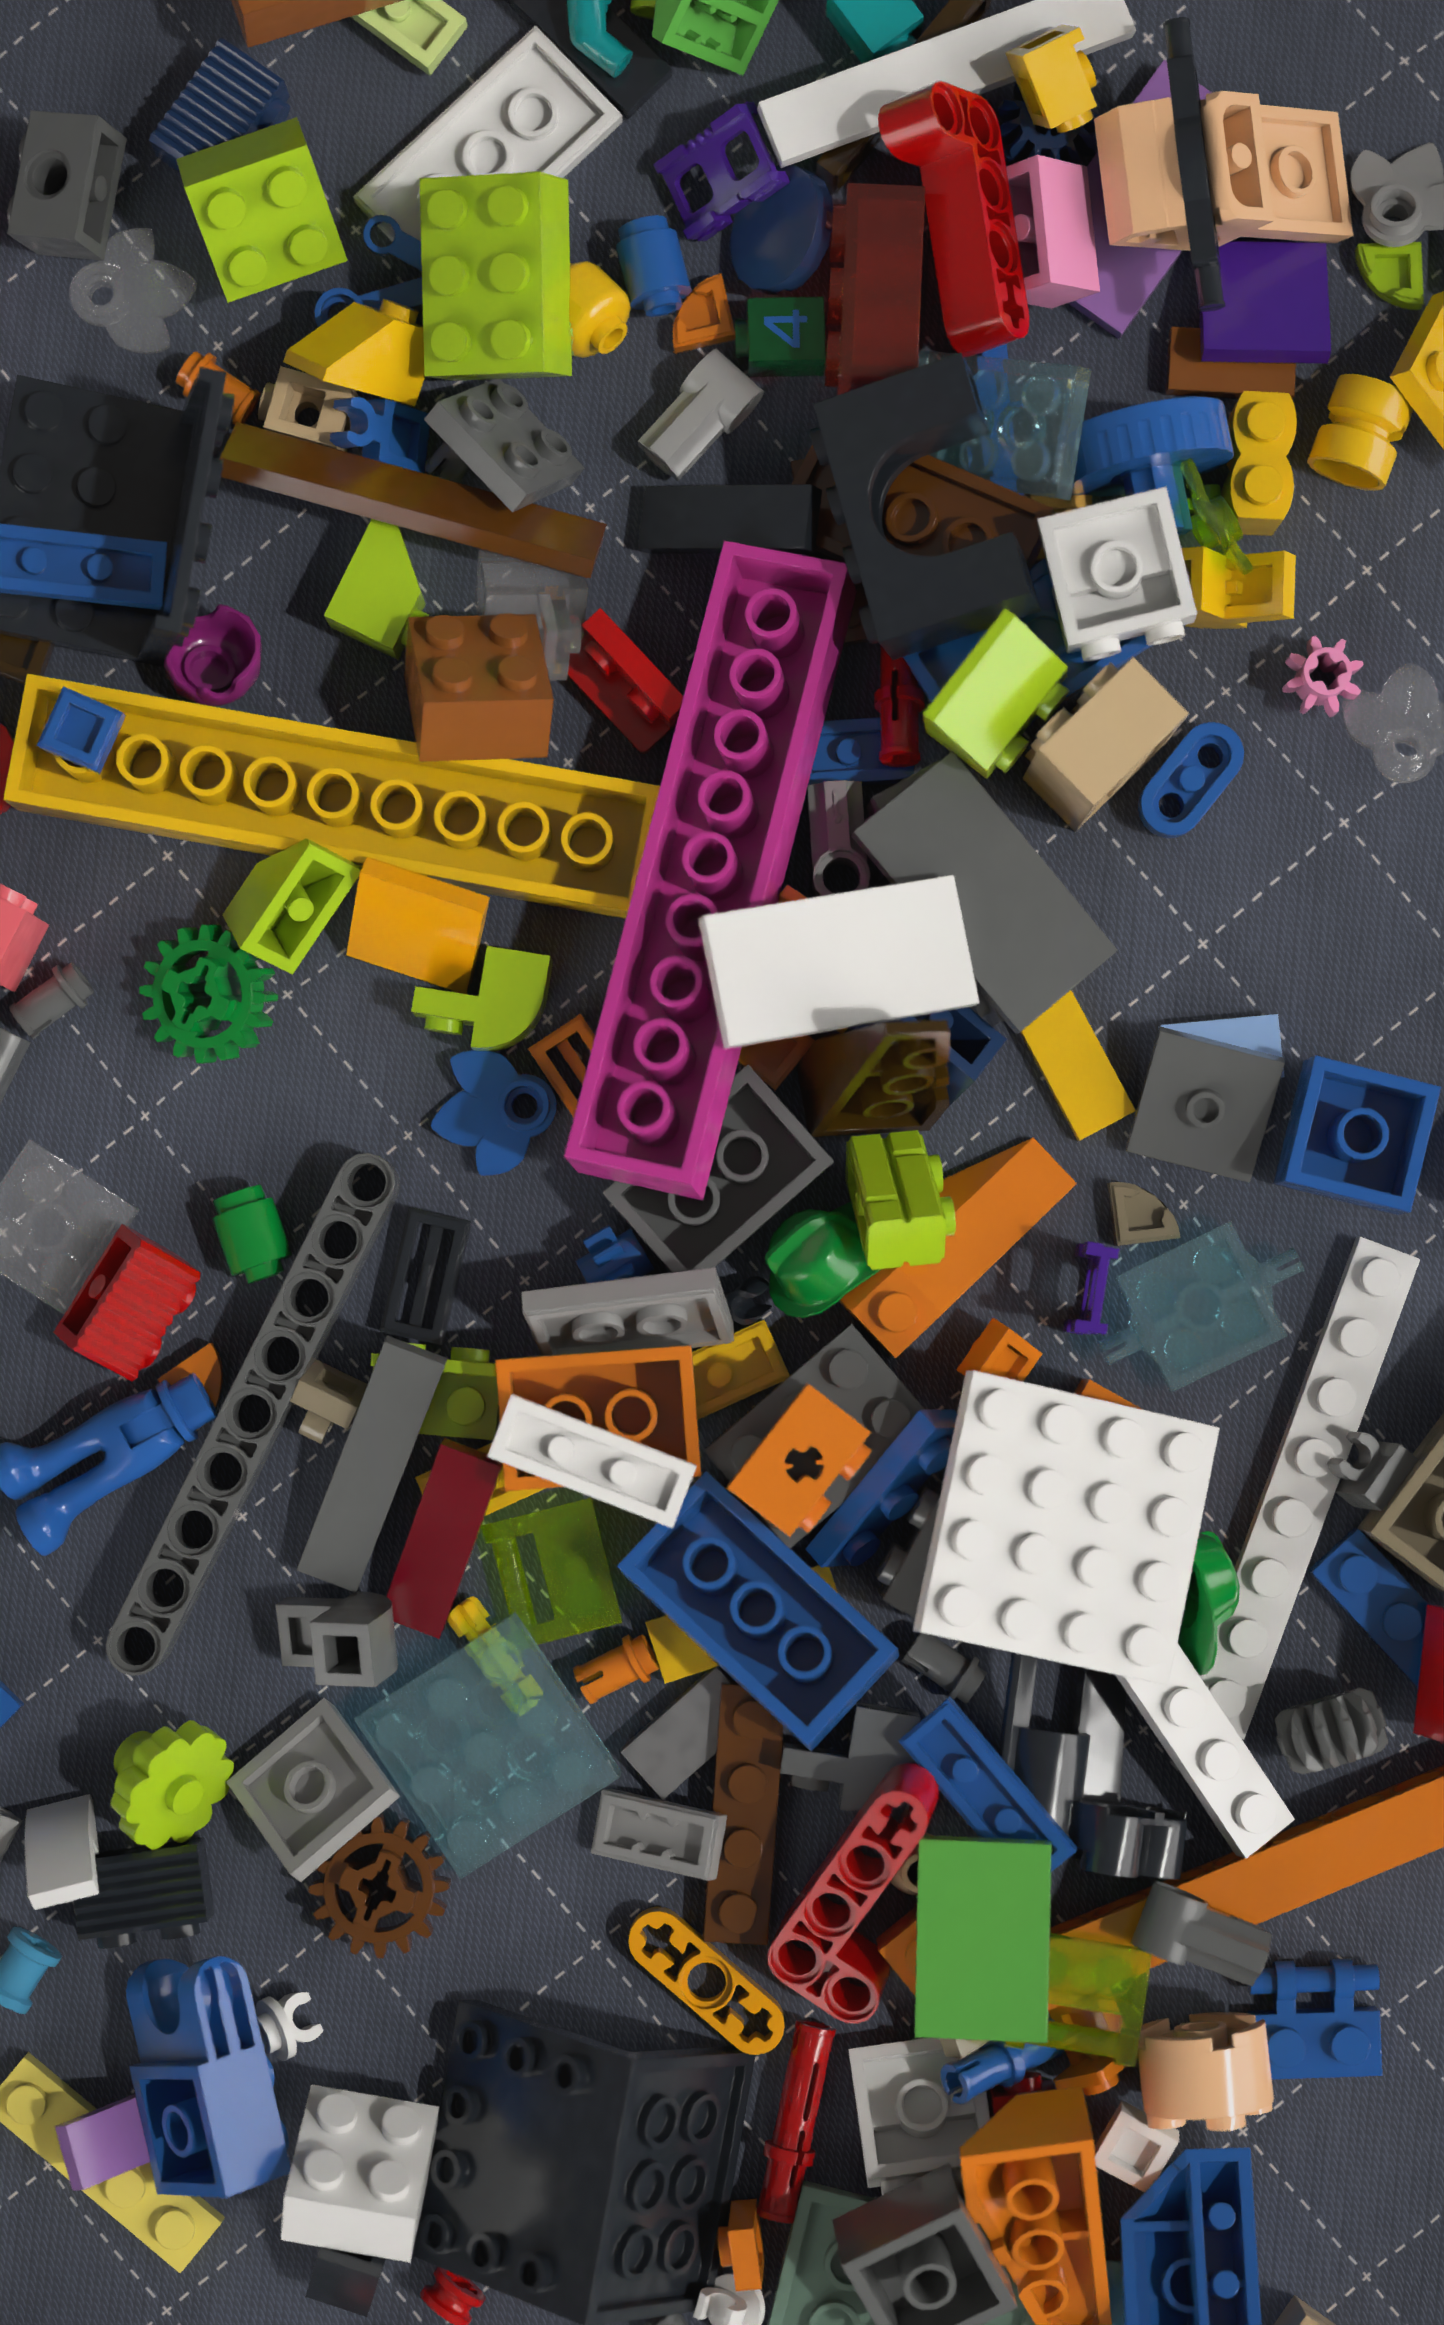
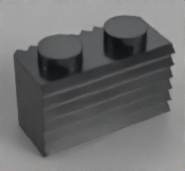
M205 1838L188 1839L183 1843L171 1841L165 1843L157 1850H152L145 1845L99 1852V1854L95 1855L99 1894L73 1900L78 1939L96 1938L99 1949L133 1944L136 1942L135 1932L160 1929L161 1938L165 1940L199 1934V1923L208 1922L215 1914Z

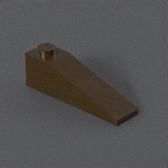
M948 1021L883 1022L847 1033L826 1035L814 1041L797 1065L809 1134L812 1137L912 1130L929 1131L949 1107L947 1091L949 1073L947 1062H949L950 1031Z

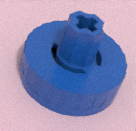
M1211 397L1173 398L1118 409L1081 422L1068 429L1060 437L1071 493L1092 496L1125 494L1127 497L1166 487L1178 536L1185 535L1193 529L1184 481L1214 471L1227 464L1234 457L1224 403L1219 399Z

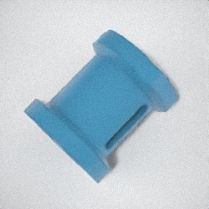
M13 1927L7 1936L10 1945L0 1959V2005L19 2014H26L33 2005L30 1996L48 1967H56L62 1955L52 1944L37 1934L21 1927Z

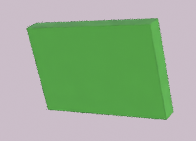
M924 1835L921 1838L918 1854L915 2037L1047 2043L1052 1840Z

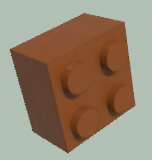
M503 613L499 615L408 617L404 677L419 762L548 758L554 699L536 614Z

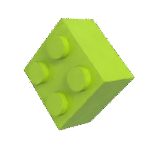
M297 117L176 159L186 194L228 303L348 261Z

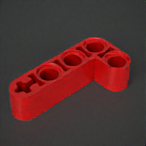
M944 81L934 82L885 103L879 110L878 126L887 149L899 160L920 167L944 326L952 347L957 353H962L963 357H972L1024 338L1030 326L1029 309L1001 131L993 108L982 96Z
M903 1763L894 1766L885 1774L785 1913L768 1951V1965L772 1973L782 1983L834 2018L845 2023L857 2024L864 2022L875 2014L890 1975V1964L881 1955L878 1946L854 1930L924 1836L939 1798V1786L934 1776L926 1768L917 1764ZM905 1801L909 1804L901 1813L897 1822L890 1814L893 1807L897 1808ZM863 1845L875 1848L882 1857L871 1858L865 1855L858 1846ZM825 1893L837 1894L848 1904L840 1905L831 1902L825 1896ZM791 1940H801L807 1943L813 1951H804L796 1947ZM845 1977H856L862 1980L867 1987L855 1986Z

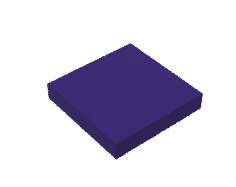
M1230 241L1220 246V271L1223 298L1226 306L1216 311H1199L1201 361L1328 364L1331 354L1326 243Z

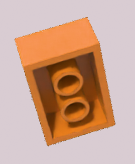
M691 1344L495 1360L500 1422L510 1396L514 1394L696 1464L693 1477L701 1476ZM503 1463L505 1491L565 1487Z

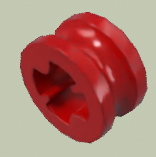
M437 2267L434 2271L436 2283L423 2287L420 2292L422 2300L435 2313L454 2325H469L472 2320L469 2311L472 2307L482 2306L486 2299L484 2293L470 2279Z

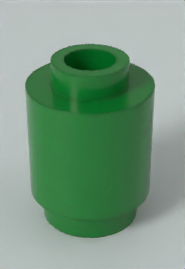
M262 1185L241 1189L213 1200L217 1216L213 1217L212 1221L231 1275L235 1276L244 1273L248 1284L284 1272L281 1260L292 1256V1252L272 1197H265Z

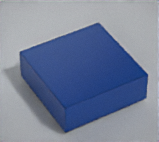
M63 686L37 746L42 750L100 775L126 715L117 709Z

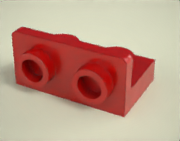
M599 608L582 624L584 638L560 659L559 665L562 671L641 754H646L676 727L684 696L614 621Z

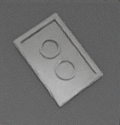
M715 1267L522 1292L523 1315L541 1355L691 1344L692 1348L728 1344L735 1341L733 1320Z

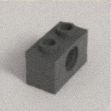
M31 110L27 132L21 138L19 145L20 169L15 194L11 197L8 204L7 217L9 227L7 234L37 255L104 261L127 138L98 115ZM66 179L64 186L57 192L60 184Z

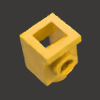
M1061 24L1005 52L1034 125L1049 129L1056 127L1058 133H1064L1086 124L1094 117L1091 109L1096 107L1097 104L1091 88L1097 85L1096 76L1085 53L1082 50L1076 52L1073 46L1085 40L1080 27Z

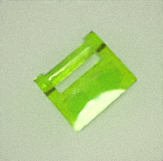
M592 1497L493 1521L481 1526L484 1544L491 1543L512 1625V1629L507 1631L511 1650H518L623 1623ZM529 1533L534 1534L555 1619L537 1622L516 1540V1537Z
M1050 1933L1048 2004L1120 2015L1117 2031L1048 2021L1047 2043L1004 2041V2047L1024 2050L1025 2044L1106 2056L1114 2058V2065L1134 2068L1139 2047L1152 1955L1134 1946Z

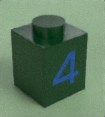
M824 297L748 298L747 319H735L736 358L748 357V377L824 376L826 360Z

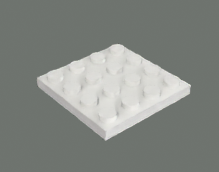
M966 1371L913 1631L1169 1686L1219 1427L978 1371Z

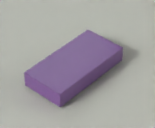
M135 2094L55 2126L72 2190H85L150 2162Z

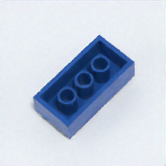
M707 1471L686 1492L673 1528L657 1523L617 1565L625 1578L811 1752L899 1657L896 1646Z

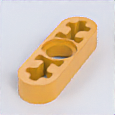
M651 1907L638 1914L630 1928L629 1948L633 1957L640 1965L740 2051L750 2055H760L771 2051L778 2045L784 2033V2015L780 2004L773 1996L713 1944L704 1942L702 1935L673 1910L665 1907ZM664 1923L671 1926L672 1930L669 1935V1941L682 1954L689 1942L698 1948V1950L692 1952L683 1960L677 1976H673L666 1970L675 1963V1958L666 1950L658 1947L650 1953L644 1949L647 1936L642 1929L647 1924L655 1929L660 1928ZM712 1963L723 1971L726 1982L723 1990L718 1995L711 1998H702L691 1991L687 1979L690 1971L696 1965ZM737 1985H741L747 1991L738 1997L739 2003L753 2014H756L762 2008L769 2011L766 2020L767 2026L771 2031L766 2036L757 2031L749 2037L743 2035L741 2032L744 2028V2020L731 2007L728 2009L725 2018H721L715 2012L723 2008L731 2000Z

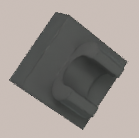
M1350 1431L1346 1438L1358 1448L1359 1457L1352 1466L1344 1459L1331 1458L1328 1461L1327 1465L1330 1471L1336 1477L1343 1479L1335 1492L1352 1507L1383 1511L1419 1459L1401 1444L1380 1442L1370 1434Z

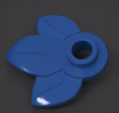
M472 1050L454 1055L450 1059L451 1067L464 1091L455 1094L441 1107L431 1122L432 1130L454 1144L466 1147L477 1146L475 1154L476 1166L481 1176L498 1175L508 1172L524 1160L531 1137L540 1135L552 1124L557 1110L554 1092L544 1080L537 1076L529 1074L518 1075L512 1064L502 1054L492 1051ZM521 1095H531L536 1099L537 1110L529 1118H519L514 1113V1102Z

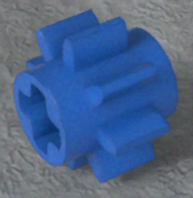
M610 1225L583 1240L589 1253L576 1260L579 1269L588 1283L643 1277L655 1270L631 1228L615 1236Z

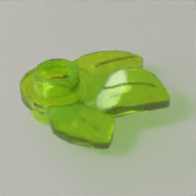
M1192 458L1181 462L1180 470L1185 484L1191 493L1195 515L1191 517L1193 527L1191 531L1200 546H1205L1209 549L1215 548L1217 552L1226 556L1237 571L1247 575L1252 571L1253 566L1236 543L1243 539V532L1232 509L1220 494L1208 499L1202 479Z

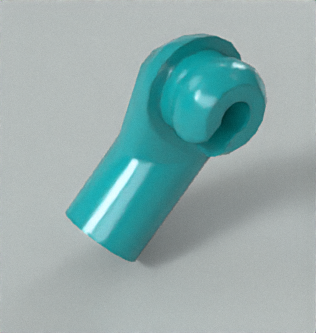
M568 0L569 35L572 44L613 78H616L630 62L633 52L606 31V12L608 4L612 0Z

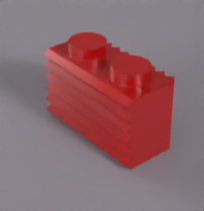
M121 1224L53 1333L72 1350L124 1378L134 1381L138 1378L139 1370L150 1366L157 1358L162 1345L161 1337L165 1335L166 1327L172 1324L173 1316L184 1312L191 1304L196 1292L195 1283L200 1280L201 1273L181 1256L125 1224Z

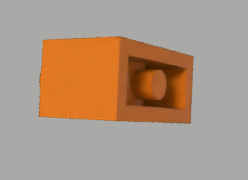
M806 1383L728 1483L727 1489L789 1537H791L798 1526L809 1533L832 1503L823 1494L838 1474L849 1481L871 1453L872 1449L863 1443L871 1432L814 1387ZM810 1446L816 1448L821 1457L814 1460L816 1464L822 1465L819 1474L814 1478L807 1474L801 1475L798 1480L791 1478L786 1472V1469L793 1466L791 1462H785L788 1452L793 1448L802 1453Z

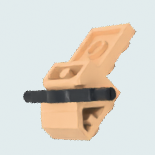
M1178 17L1163 23L1167 45V67L1171 97L1117 106L1095 118L1094 124L1109 245L1190 251L1197 288L1198 310L1209 312L1226 306L1223 298L1220 271V246L1239 237L1338 243L1352 237L1353 229L1338 112L1260 105L1259 94L1230 91L1206 94V99L1200 100L1197 68L1190 32V19Z

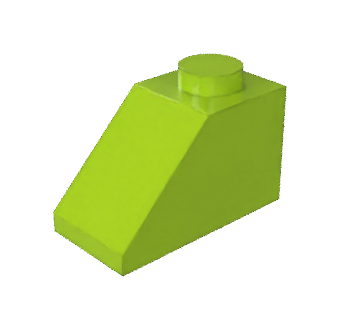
M371 519L324 614L330 628L397 660L407 643L408 617H429V614L423 612L426 603L399 526Z
M306 838L256 863L223 913V917L240 949L293 975L359 877L361 868L359 865Z

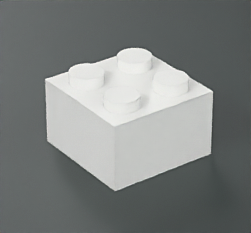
M311 2084L284 2195L281 2240L411 2262L431 2164L439 2107Z

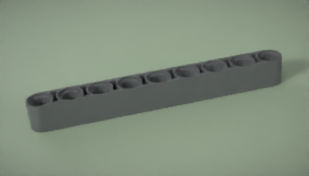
M370 1153L357 1154L348 1159L339 1170L109 1632L106 1642L107 1657L112 1666L121 1673L131 1676L144 1675L163 1664L171 1654L294 1407V1403L290 1402L295 1388L300 1378L318 1358L398 1197L400 1190L399 1174L395 1167L384 1158ZM365 1166H377L385 1175V1189L380 1197L372 1201H362L353 1191L354 1176ZM346 1222L356 1232V1248L349 1256L335 1259L325 1248V1235L331 1226ZM315 1279L321 1282L328 1291V1303L320 1314L307 1316L297 1306L296 1294L303 1283ZM280 1337L290 1338L299 1349L300 1358L294 1370L287 1374L278 1373L268 1362L267 1354L269 1347L273 1341ZM252 1394L261 1396L270 1406L271 1416L269 1423L260 1431L249 1430L243 1425L239 1416L241 1403ZM222 1452L236 1457L242 1468L240 1481L235 1487L230 1489L220 1487L211 1476L210 1468L212 1461ZM190 1511L203 1512L212 1522V1537L204 1546L191 1544L183 1534V1520ZM166 1568L174 1570L182 1578L184 1592L178 1603L164 1602L156 1595L153 1582L159 1570ZM131 1627L144 1628L151 1633L155 1642V1650L150 1660H136L126 1650L125 1638Z

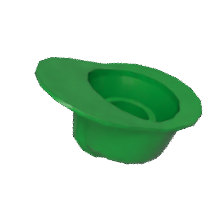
M851 1202L831 1212L806 1209L794 1213L785 1219L775 1230L768 1245V1252L764 1257L765 1263L771 1269L769 1293L774 1305L786 1315L806 1318L824 1312L848 1292L881 1270H872L867 1265Z
M1210 1531L1201 1532L1198 1535L1177 1642L1199 1675L1208 1674L1214 1666L1218 1650L1217 1627L1234 1614L1239 1603L1240 1584L1231 1559L1226 1553L1219 1537Z

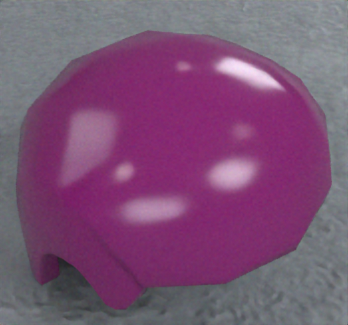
M219 604L212 613L196 616L194 628H190L188 638L184 637L182 647H172L167 658L164 660L165 674L176 692L185 699L213 707L232 703L242 698L260 675L261 636L249 616L228 605Z

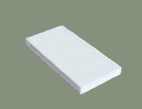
M534 26L353 196L354 201L370 219L377 215L390 216L399 224L403 232L421 241L419 178L538 171L564 178L623 122V117L537 26ZM378 224L377 226L393 242L395 238L393 228L387 224Z
M954 875L705 915L699 919L724 1049L971 1007L979 1003Z

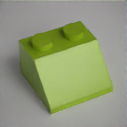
M1005 608L923 713L926 733L949 751H953L957 757L986 779L989 778L996 767L1006 773L1029 744V741L1021 735L1037 715L1044 721H1047L1070 690L1062 685L1067 677L1068 667L1025 624Z

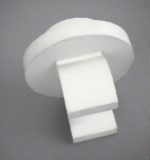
M308 1992L290 1993L282 1997L278 2002L269 1996L257 2002V2021L266 2054L273 2052L278 2059L286 2061L296 2055V2042H310L321 2035L323 2032L321 2024H311L299 2029L293 2022V2012L296 2007L311 2000Z
M733 2272L716 2278L715 2288L708 2287L700 2291L693 2317L698 2320L708 2317L712 2325H762L765 2316L764 2298L760 2289L736 2291Z

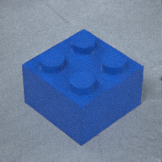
M1317 1055L1304 1060L1273 1184L1395 1215L1410 1213L1441 1087Z

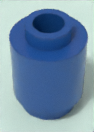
M660 215L641 217L622 225L618 229L620 242L616 245V252L630 306L634 309L645 310L646 316L649 317L663 316L679 310L682 307L681 300L691 293V286L676 230L669 228L667 218Z

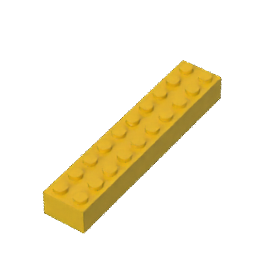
M27 674L3 800L18 811L270 856L307 838L359 865L361 869L366 857L478 893L626 919L660 786L512 759L419 762L416 742ZM63 686L117 709L126 715L100 775L42 750L37 746Z

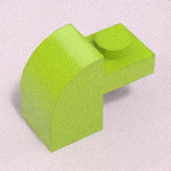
M487 946L479 996L415 986L411 1012L416 1017L426 1019L424 1029L429 1031L462 1035L464 1025L474 1026L470 1046L473 1050L495 1052L507 1049L527 1037L540 1021L547 1002L553 961L549 955Z

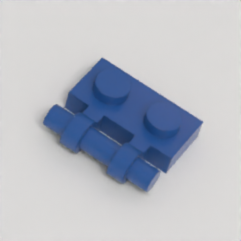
M1331 1959L1329 1966L1295 1967L1294 1961H1273L1272 1968H1263L1253 1987L1248 1985L1249 1995L1272 1994L1273 2010H1248V2014L1255 2015L1256 2022L1261 2019L1265 2020L1272 2080L1383 2076L1380 2010L1376 2006L1354 2007L1355 1991L1379 1990L1380 1977L1377 1964L1353 1965L1351 1959ZM1330 1992L1331 2008L1296 2009L1297 1993Z

